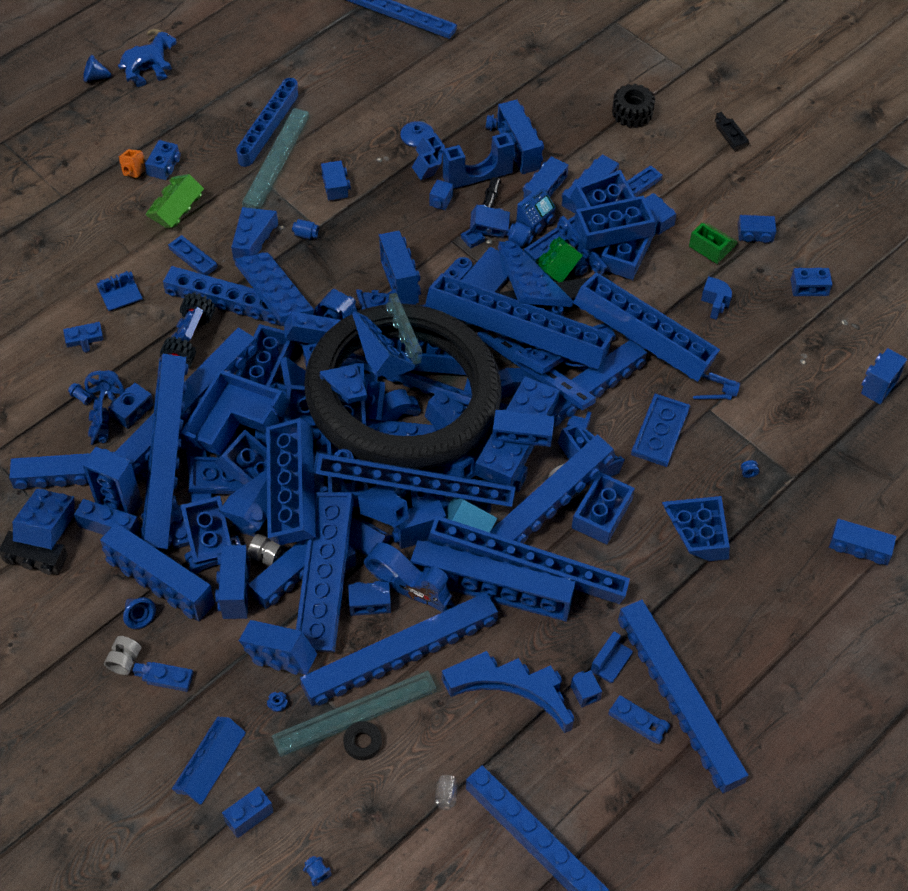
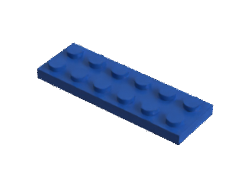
M268 252L235 259L236 267L280 323L286 322L291 311L314 315L313 307Z

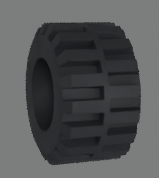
M626 84V86H621L614 94L613 118L620 122L621 125H627V127L633 126L637 128V126L642 127L644 124H648L654 112V93L643 85Z

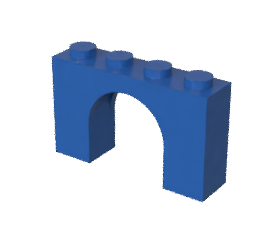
M509 133L492 136L489 156L484 161L475 165H465L466 157L460 145L443 149L444 181L453 184V188L491 179L492 177L513 173L514 143Z

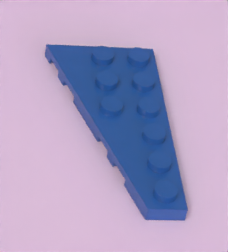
M499 241L498 250L518 303L572 307L573 300L518 244L512 241Z

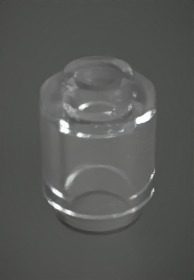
M451 775L440 776L436 783L434 803L442 810H449L456 805L458 783L456 782L457 779Z

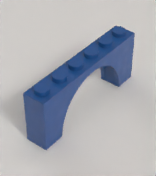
M464 455L453 462L424 471L472 478L475 476L474 458ZM379 484L375 485L358 496L360 514L393 527L398 526L409 518L407 501L399 497L406 489Z

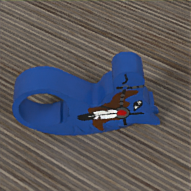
M382 542L376 543L365 558L364 564L369 572L379 581L389 582V588L399 594L432 606L440 612L448 610L447 606L450 608L455 607L450 600L452 595L446 587L448 576L441 569L431 567L429 571L422 572L399 550Z

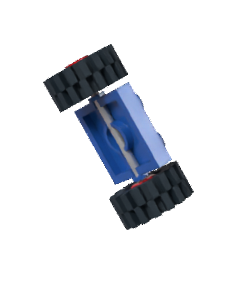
M195 293L185 295L180 306V313L185 318H181L177 323V332L164 341L160 350V357L162 354L186 357L188 368L191 366L196 355V348L192 347L193 344L187 342L192 338L197 324L200 325L202 323V325H205L211 321L216 309L214 307L215 304L211 303V299L207 300V296L204 295L202 297L199 293L197 295Z

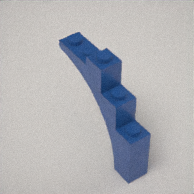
M485 651L442 670V682L450 697L482 689L514 693L531 700L543 708L557 722L564 733L572 730L574 716L570 709L567 710L563 704L564 699L559 692L562 680L557 671L554 672L551 665L530 674L526 664H522L519 658L498 667L493 656L490 657L488 652Z

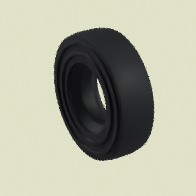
M356 722L349 726L344 734V748L349 756L356 760L371 759L377 755L381 748V733L370 722ZM367 734L371 738L370 745L365 748L356 746L354 743L356 736Z

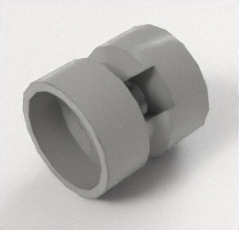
M258 533L249 545L248 557L258 562L263 560V564L270 566L284 554L285 545H279L273 541L270 542L268 537Z
M117 636L112 646L113 651L108 653L104 665L117 674L128 675L134 664L133 660L137 658L141 650V646L128 637Z

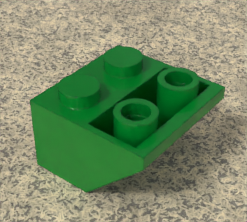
M701 223L691 233L689 247L718 264L738 244V241L710 224Z
M558 237L551 242L547 253L541 255L537 265L556 281L563 282L583 255L562 238Z

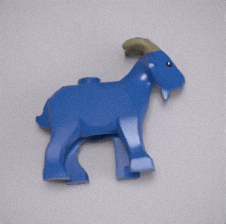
M151 29L147 32L148 36L155 35L149 39V42H152L151 44L135 46L123 53L118 67L126 69L127 82L132 80L137 87L146 85V80L139 76L140 71L153 68L158 81L167 78L163 69L170 70L172 67L169 62L163 59L164 50L167 48L171 50V47L177 43L176 39L168 33L158 29Z

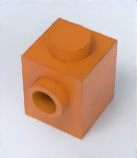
M128 149L119 156L124 176L137 178L146 170L142 151Z

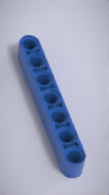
M286 78L283 80L237 146L236 151L239 165L247 167L254 162L297 99L298 84L296 79Z

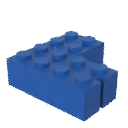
M219 369L181 434L189 444L201 449L205 448L206 451L221 456L239 424L266 433V427L279 423L278 416H283L290 402L282 391Z

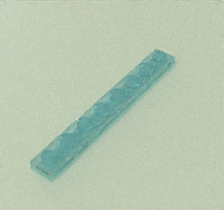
M293 108L242 202L243 207L261 208L309 118V112Z
M425 671L271 735L279 756L282 757L344 731L356 722L370 720L437 692V687L429 671Z

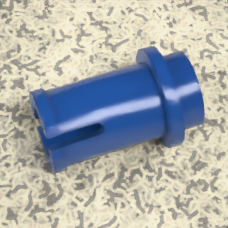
M73 383L68 389L70 396L76 397L84 405H88L93 399V395L85 391L80 384Z

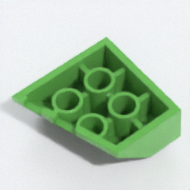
M190 174L172 177L169 180L171 184L164 187L161 191L163 196L158 197L145 215L165 228L177 226L180 222L179 218L189 212L191 209L190 205L202 196L201 192L204 190Z

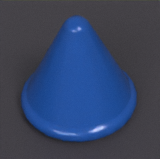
M90 55L84 70V82L110 78L111 72L93 55Z
M144 597L127 599L123 613L125 625L131 629H141L150 624L156 614L154 602Z

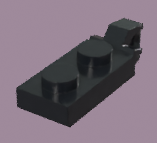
M722 112L716 113L714 119L716 127L732 149L736 151L749 146L748 138L735 121L727 119Z

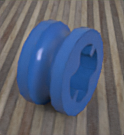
M753 460L746 461L740 466L742 475L746 478L755 477L760 472L758 463Z

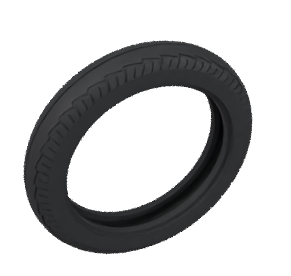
M385 304L358 311V313L368 317L382 331L381 334L385 337L411 338L435 345L451 355L466 373L472 392V398L467 408L448 426L424 435L397 436L367 427L345 409L337 393L331 389V385L325 379L322 380L320 378V371L339 368L353 352L362 347L352 314L335 324L316 344L309 358L305 373L304 386L307 405L321 433L339 450L347 449L351 451L354 459L418 470L437 468L453 462L470 452L483 440L494 423L495 411L499 410L501 401V380L496 361L483 340L471 328L449 314L430 307L414 304Z

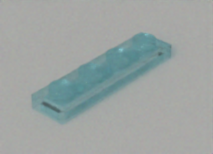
M397 293L389 294V301L386 303L387 311L389 314H392L393 325L395 328H398L400 341L406 346V355L408 358H411L414 364L421 363V347Z

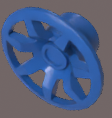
M94 371L88 374L85 379V389L89 394L93 395V399H97L93 394L97 391L103 393V398L105 394H108V398L111 401L116 399L113 393L120 394V396L124 393V387L118 375L113 371ZM94 375H99V379H94L91 377ZM88 381L96 386L89 388Z

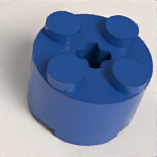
M332 289L315 307L314 313L316 316L342 320L353 314L354 311L357 312L356 301L353 297Z

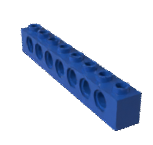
M171 266L163 280L165 293L171 296L184 298L188 293H195L196 295L199 293L202 297L204 295L207 296V300L211 299V303L215 304L214 307L220 310H227L238 315L263 320L270 324L284 326L285 322L280 323L253 288Z

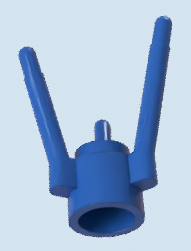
M712 372L709 375L704 374L703 378L723 384L722 392H725V394L693 396V399L731 400L732 396L737 397L740 383Z

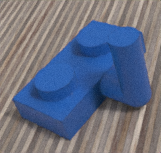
M100 322L63 329L67 348L81 345L85 353L90 350L89 343L104 340Z

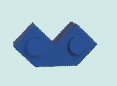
M436 133L423 137L415 149L419 156L412 165V168L420 180L434 176L441 165L445 146Z

